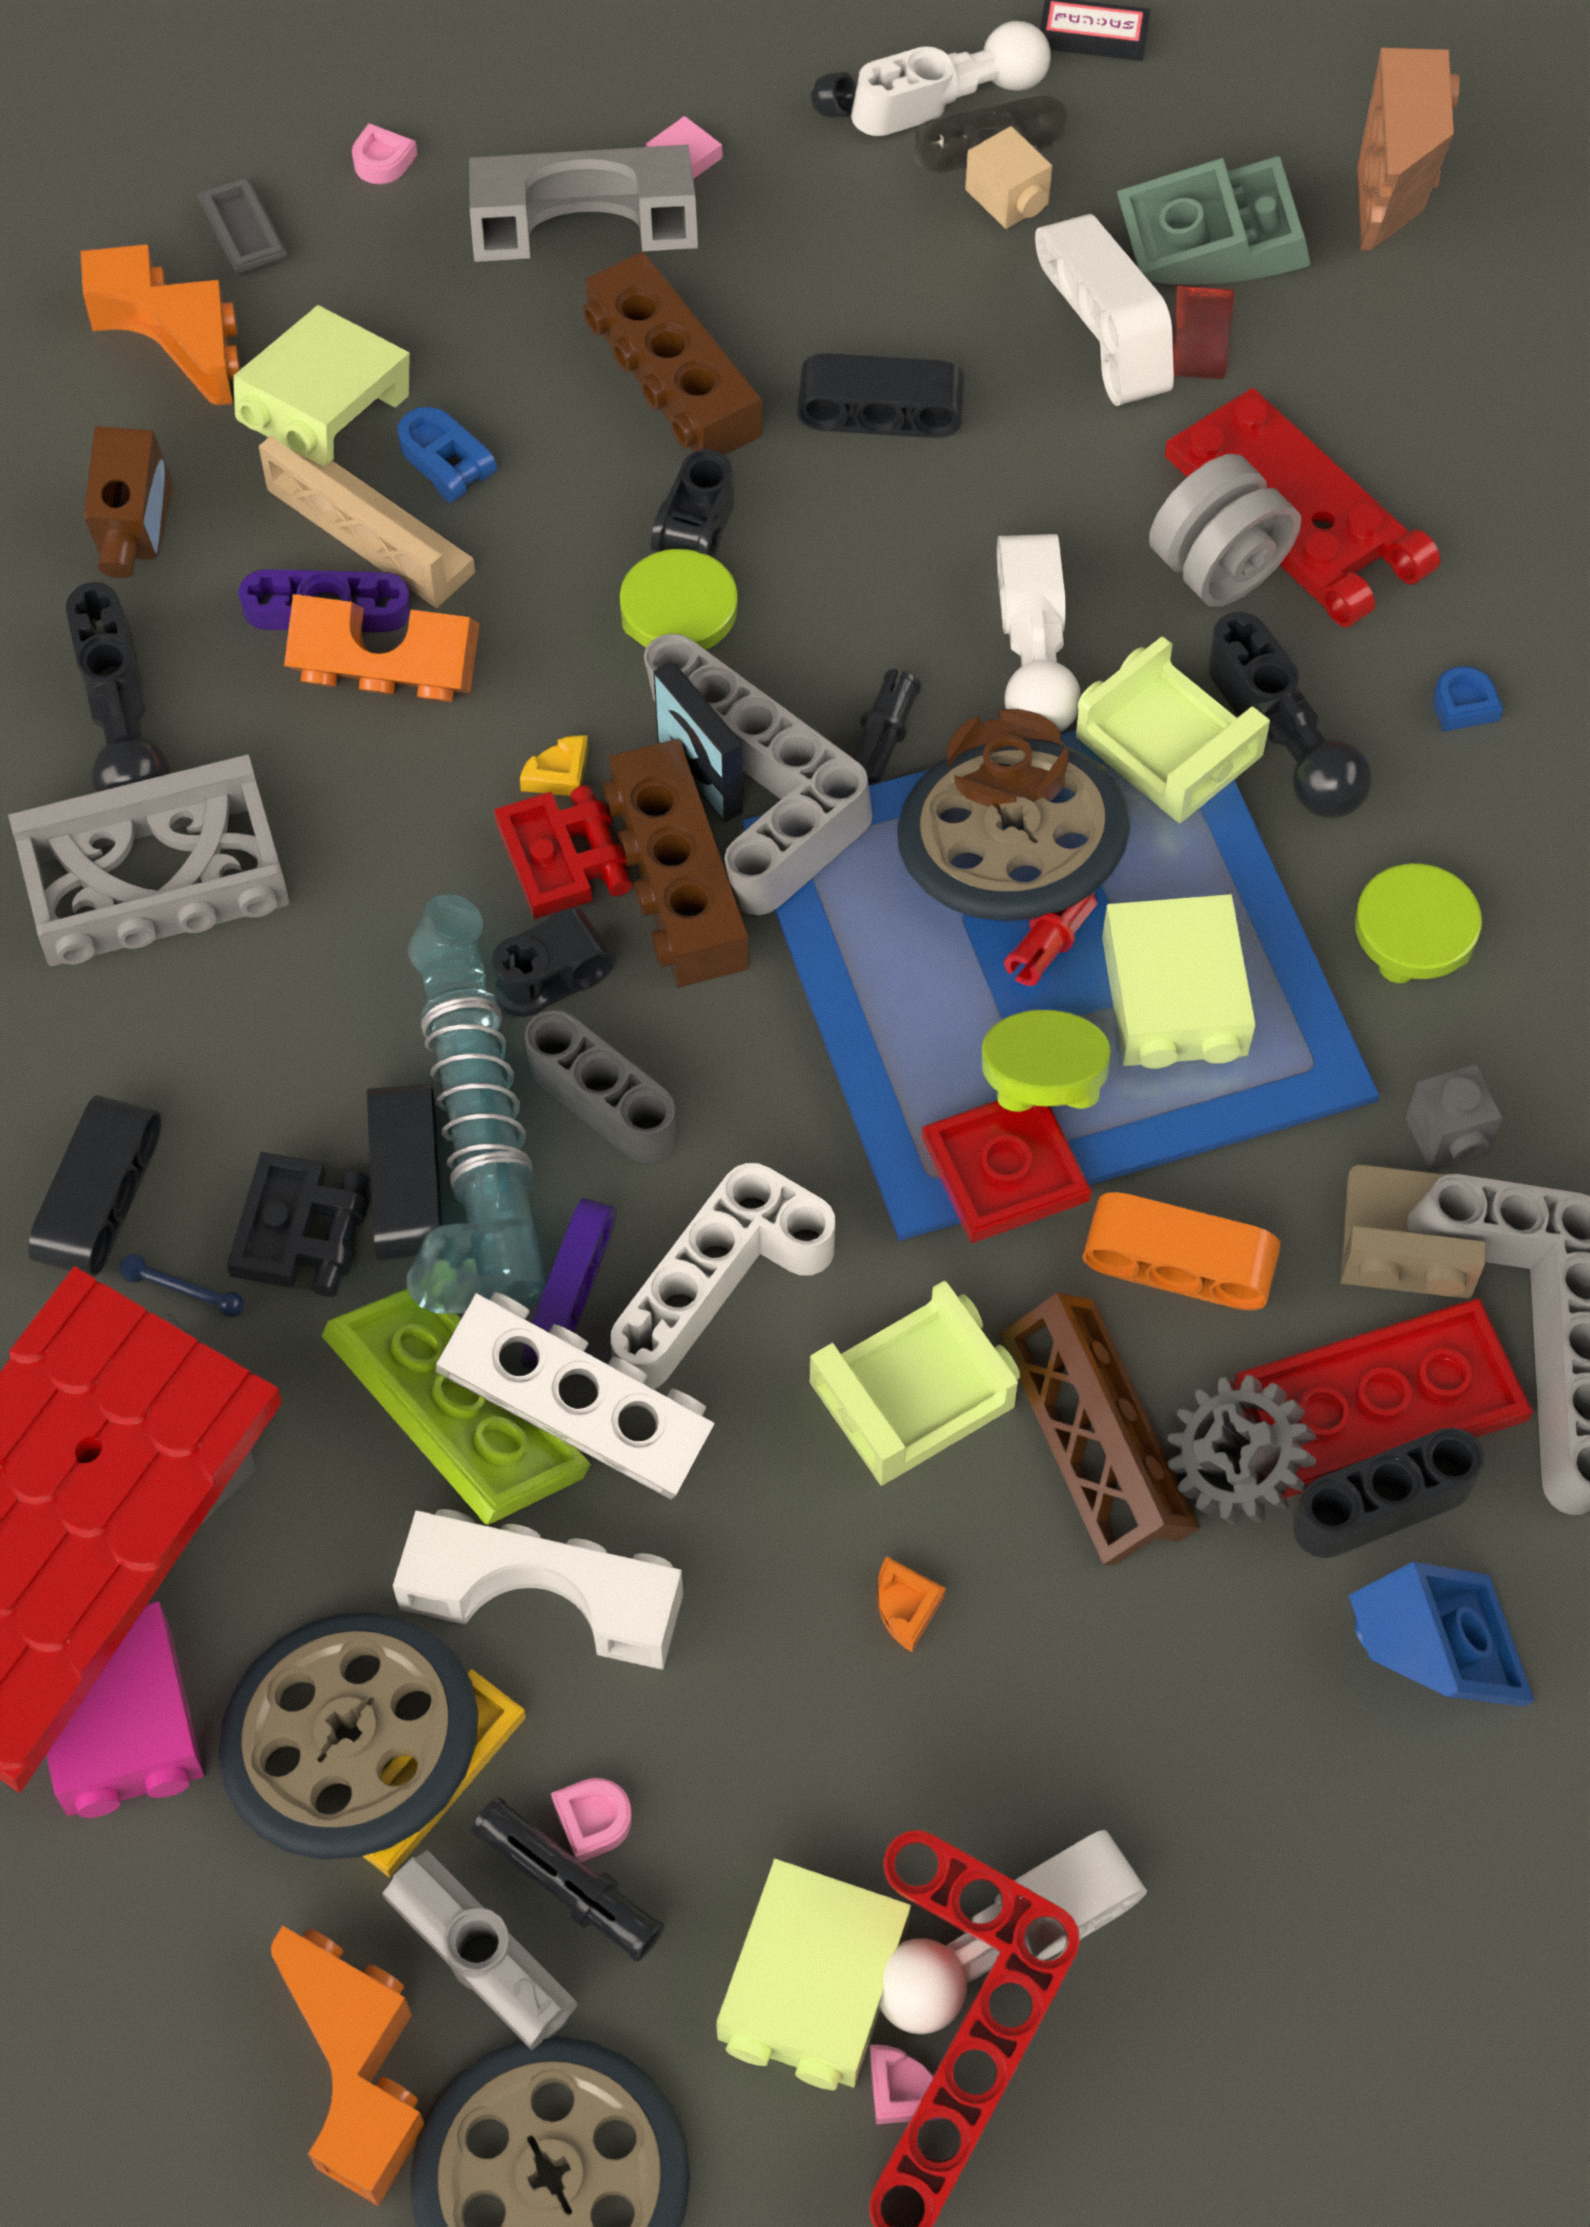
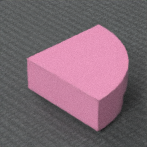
M870 2045L869 2053L876 2124L909 2122L933 2075L920 2062L898 2048L885 2045ZM933 2117V2118H931V2119H929V2120L947 2119V2118H944V2117Z

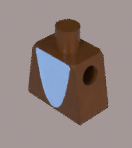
M95 426L84 517L97 550L100 553L98 570L113 578L131 577L134 571L135 559L152 560L159 555L174 485L153 430Z

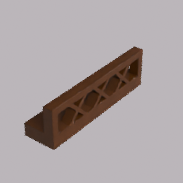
M1057 1292L999 1333L1006 1350L1017 1365L1021 1384L1103 1565L1115 1566L1154 1539L1180 1542L1200 1529L1186 1496L1180 1493L1177 1488L1179 1485L1178 1479L1174 1471L1168 1467L1169 1460L1093 1299ZM1045 1325L1054 1341L1047 1367L1035 1364L1025 1342L1028 1337ZM1065 1367H1066L1068 1373H1064V1368H1065ZM1061 1381L1074 1384L1080 1398L1074 1424L1061 1421L1055 1408ZM1091 1424H1092V1426H1093V1428H1094L1095 1431L1090 1430ZM1087 1438L1099 1441L1107 1456L1100 1482L1087 1478L1081 1465ZM1114 1497L1128 1502L1138 1524L1136 1528L1118 1540H1115L1108 1524Z

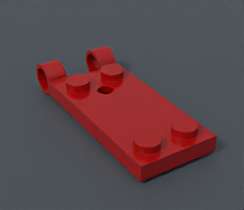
M1253 387L1166 441L1165 457L1186 477L1207 462L1226 454L1242 455L1267 481L1266 488L1276 489L1295 507L1301 515L1300 531L1292 549L1280 563V566L1325 608L1331 619L1341 627L1348 628L1374 611L1375 599L1373 593L1364 579L1356 573L1378 558L1384 559L1396 576L1409 585L1416 584L1440 566L1439 551L1426 533L1418 529L1409 532ZM1323 521L1331 524L1332 527L1329 529H1319L1312 522Z

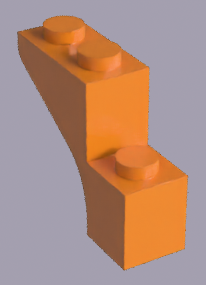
M148 244L81 251L83 296L92 331L126 330L141 333L154 339L210 403L215 405L233 404L231 380H234V375L241 370L237 345L229 346L228 337L238 336L234 303H223L219 280L166 285L163 266L153 267Z
M282 1926L272 1942L271 1954L329 2062L333 2080L330 2110L323 2129L308 2155L317 2170L379 2207L415 2148L417 2137L424 2126L420 2112L414 2109L418 2098L410 2091L386 2077H381L376 2086L370 2083L412 2016L406 1998L400 1995L404 1985L386 1971L372 1964H368L364 1971L361 1972L339 1959L344 1952L342 1948L328 1937L313 1929L307 1928L303 1936H300Z

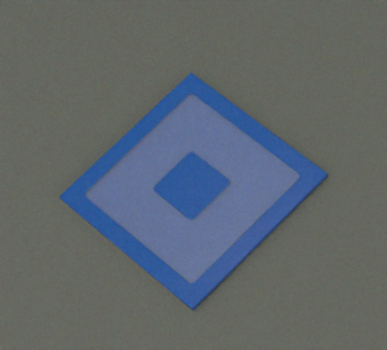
M1076 730L1060 734L1061 741L1065 746L1074 748L1098 762L1118 784L1128 805L1130 833L1125 853L1109 879L1095 891L1094 897L1097 900V905L1074 933L1075 943L1069 951L1058 953L1043 972L1041 979L1033 986L1023 985L1014 979L1026 964L1020 963L1011 974L1006 971L1004 966V959L1010 952H1013L1030 931V920L1005 922L979 919L951 910L929 896L907 872L898 850L897 825L904 802L919 779L929 770L869 786L873 817L867 830L779 908L774 910L898 1241L961 1223L921 1138L922 1126L997 1100V1090L988 1083L982 1071V1043L986 1033L992 1026L1016 1013L1030 1010H1057L1072 1013L1096 1025L1109 1041L1111 1051L1109 1074L1105 1083L1100 1088L1098 1102L1084 1109L1073 1108L1068 1105L1050 1106L1089 1186L1378 1102L1380 1095L1235 780L1230 782L1181 824H1178L1077 739ZM1063 788L1050 802L1063 803L1071 800L1076 794L1067 788ZM951 808L944 811L939 818L948 823H959L968 819L971 813L963 808ZM763 815L742 820L743 831L747 830ZM1002 825V829H1003V830H1005L1006 828L1009 827L1008 825H1007V826H1003V825ZM1024 826L1018 828V830L1022 829L1024 831ZM1067 833L1060 836L1056 843L1063 848L1074 849L1084 845L1088 839L1079 833ZM963 853L954 857L950 863L960 869H970L979 865L983 859L977 854ZM1021 866L1010 872L1009 877L1019 882H1030L1038 878L1042 872L1036 867ZM1232 894L1255 1019V1029L1248 1056L1237 1057L1232 1061L1218 1064L1209 1063L1205 1060L1181 1061L1158 1069H1150L1142 1065L1123 1066L1102 940L1107 904Z

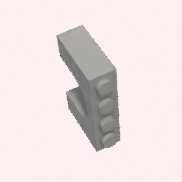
M688 145L469 158V209L474 262L529 259L530 233L536 225L556 216L577 212H606L633 220L640 228L642 252L698 248L696 199Z

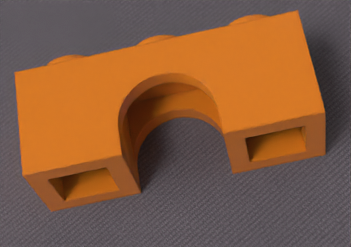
M293 594L284 666L301 672L300 682L336 687L337 677L359 679V690L394 695L395 684L418 687L417 698L440 702H452L454 692L471 694L480 623L472 618L411 610L408 632L403 642L390 652L375 654L366 647L362 638L361 628L364 608L349 601Z

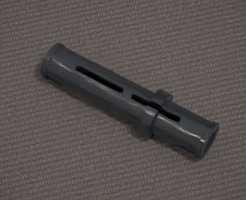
M496 1797L490 1801L473 1824L471 1833L474 1836L484 1840L521 1869L528 1877L535 1880L571 1908V1918L583 1928L591 1924L626 1951L634 1961H641L651 1951L659 1940L665 1925L659 1920L657 1921L620 1893L617 1890V1880L606 1872L600 1875L594 1873L558 1845L551 1837L545 1835L510 1808L502 1798Z

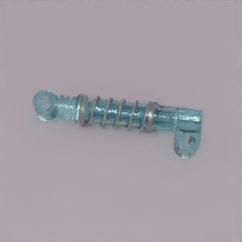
M452 894L438 895L427 902L408 944V955L412 964L421 973L424 995L426 997V1005L421 1011L422 1034L426 1037L425 1047L429 1051L436 1053L437 1064L431 1068L430 1076L436 1081L441 1082L443 1093L436 1099V1106L446 1111L449 1123L442 1128L441 1135L445 1139L452 1141L454 1153L447 1161V1165L454 1170L450 1177L451 1188L453 1189L454 1197L465 1206L468 1224L440 1226L428 1233L407 1274V1288L416 1303L430 1312L442 1314L465 1313L476 1293L490 1300L493 1293L498 1292L524 1307H529L540 1301L546 1286L528 1192L533 1188L534 1182L532 1161L526 1153L520 1150L525 1143L526 1131L519 1122L514 1120L519 1113L520 1101L513 1092L508 1090L513 1084L514 1072L510 1065L503 1061L508 1052V1042L503 1034L497 1031L502 1024V1010L499 1008V1003L495 996L488 993L486 978L483 974L484 968L481 962L478 939L483 931V919L479 910L471 901ZM498 1039H499V1041H500L501 1044H502L501 1054H500ZM431 1042L436 1043L435 1048L431 1045ZM437 1069H439L440 1077L436 1074ZM504 1069H505L506 1072L508 1073L507 1084H506ZM509 1097L511 1098L512 1102L514 1103L513 1113H512V1109H511V1104H510V1099H509ZM443 1098L445 1100V1106L442 1104ZM515 1127L517 1128L518 1132L520 1133V1135H519V1143H518V1139H517V1134H516V1129H515Z

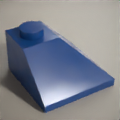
M1413 1561L1349 1595L1356 1616L1355 1631L1362 1646L1367 1650L1371 1660L1447 1697L1522 1707L1534 1702L1490 1575Z

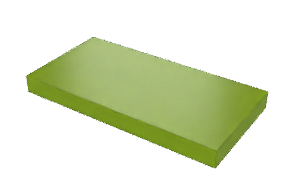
M427 1280L329 1320L322 1333V1338L487 1526L584 1479L591 1463L577 1448L436 1372V1364L459 1325L461 1318ZM501 1364L502 1368H503L507 1373H509V1372L505 1369V1367Z

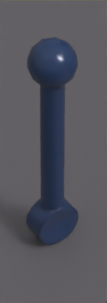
M137 1254L124 1257L120 1263V1271L128 1282L136 1283L143 1279L218 1306L220 1312L226 1317H236L243 1311L244 1300L236 1292L220 1294L147 1267L143 1257Z

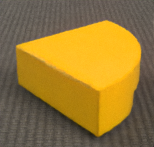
M588 735L561 738L557 740V745L543 751L537 757L532 756L525 764L520 776L521 791L544 794L552 791L554 795L570 796V793L575 788L582 786L589 750Z

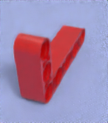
M917 1830L907 1831L897 1836L887 1847L884 1857V1871L890 1886L902 1897L997 1950L999 1954L873 2188L869 2210L870 2219L874 2227H896L885 2219L881 2210V2202L887 2191L898 2185H907L915 2188L925 2202L923 2216L911 2227H933L1068 1972L1080 1944L1079 1928L1073 1917L1063 1908L937 1836ZM920 1844L934 1852L938 1861V1870L931 1882L923 1886L914 1887L904 1883L899 1878L895 1870L897 1855L903 1848L909 1845ZM983 1880L991 1883L998 1889L1001 1895L1002 1907L999 1915L989 1923L978 1924L964 1916L960 1908L959 1898L961 1891L967 1884ZM1039 1917H1048L1056 1920L1065 1932L1066 1944L1064 1950L1057 1958L1051 1961L1035 1958L1029 1953L1025 1945L1024 1935L1026 1928L1032 1920ZM1012 1982L1022 1986L1031 1999L1029 2016L1022 2024L1016 2027H1005L998 2024L989 2011L991 1994L996 1987L1003 1983ZM979 2049L992 2057L996 2066V2076L994 2082L987 2090L971 2094L963 2091L956 2084L953 2068L955 2061L962 2053L968 2050ZM933 2117L950 2119L957 2125L960 2131L961 2141L959 2148L953 2156L946 2160L928 2158L921 2152L917 2144L919 2128L925 2121Z

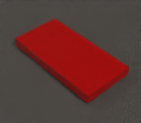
M1480 1298L1236 1373L1234 1384L1238 1390L1241 1389V1384L1246 1375L1253 1376L1261 1382L1263 1391L1271 1383H1274L1287 1393L1285 1402L1294 1400L1305 1410L1306 1413L1297 1423L1309 1426L1314 1430L1316 1436L1310 1442L1301 1445L1303 1450L1316 1458L1315 1466L1299 1467L1297 1476L1304 1481L1307 1487L1320 1477L1439 1429L1449 1427L1463 1429L1477 1438L1527 1422L1533 1413ZM1248 1409L1249 1415L1255 1419V1423L1266 1421L1270 1425L1276 1424L1270 1414L1257 1409ZM1289 1487L1283 1495L1285 1498L1304 1492Z

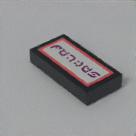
M1045 0L1040 31L1045 35L1050 50L1143 61L1150 9L1080 0Z

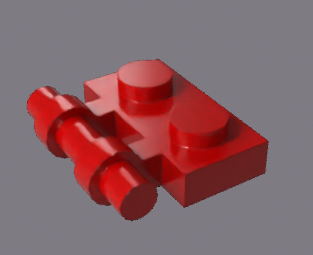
M589 785L575 788L570 793L574 806L563 810L558 809L552 791L494 809L495 823L534 919L592 902L591 887L588 882L591 879L598 878L604 880L612 896L624 895L632 888V883L627 873L629 867L626 864L625 850L623 846L615 844L609 830L612 819L604 802L597 801L594 791ZM575 835L587 837L592 850L577 854L570 837Z

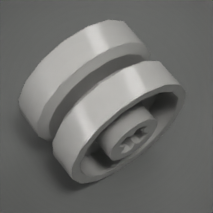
M1226 454L1207 462L1191 473L1167 498L1158 511L1149 531V546L1174 572H1183V581L1209 607H1223L1241 599L1257 588L1278 568L1292 549L1300 531L1301 515L1276 489L1266 488L1267 481L1242 455Z

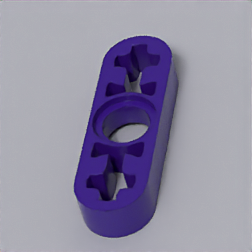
M263 569L246 576L238 590L245 620L250 625L265 630H289L293 594L314 597L319 593L332 592L340 596L342 601L352 602V595H359V598H356L357 605L364 608L362 632L395 631L405 625L410 618L411 611L407 584L398 575L388 572ZM264 595H275L270 598L269 604H259L264 600ZM382 597L391 598L387 602V607H376V605H379Z
M587 1198L580 1199L534 1314L532 1324L547 1332L550 1331L553 1324L566 1328L573 1333L576 1332L611 1238L616 1213L614 1206ZM524 1344L522 1366L534 1370L538 1365L537 1355L529 1345Z

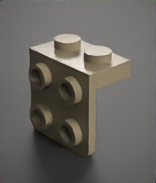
M1356 1165L1349 1171L1346 1187L1340 1284L1471 1299L1485 1266L1486 1241L1410 1233L1408 1231V1214L1436 1181L1445 1176V1174L1369 1165Z

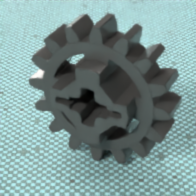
M1246 1375L1241 1384V1389L1238 1390L1235 1384L1226 1377L1219 1378L1218 1395L1211 1397L1200 1388L1194 1392L1196 1400L1200 1405L1195 1413L1185 1409L1178 1410L1177 1416L1187 1424L1184 1433L1168 1434L1167 1441L1182 1450V1455L1168 1461V1467L1176 1474L1186 1476L1178 1485V1490L1190 1500L1198 1497L1196 1508L1208 1516H1213L1220 1509L1222 1519L1230 1524L1237 1525L1242 1511L1245 1510L1249 1518L1256 1523H1262L1265 1520V1505L1272 1503L1278 1509L1285 1512L1289 1509L1283 1493L1289 1487L1302 1492L1307 1488L1304 1481L1297 1476L1299 1467H1311L1316 1464V1458L1301 1447V1445L1316 1438L1315 1432L1306 1424L1297 1423L1306 1412L1294 1400L1285 1402L1287 1393L1278 1385L1271 1383L1263 1391L1261 1382L1253 1376ZM1248 1409H1257L1270 1414L1276 1424L1270 1425L1266 1421L1255 1423V1419L1249 1415ZM1245 1437L1247 1440L1251 1442V1444L1242 1447L1241 1441H1243ZM1241 1452L1242 1459L1239 1462L1232 1458L1233 1455ZM1212 1474L1217 1478L1227 1476L1228 1482L1234 1487V1492L1216 1488L1207 1476Z

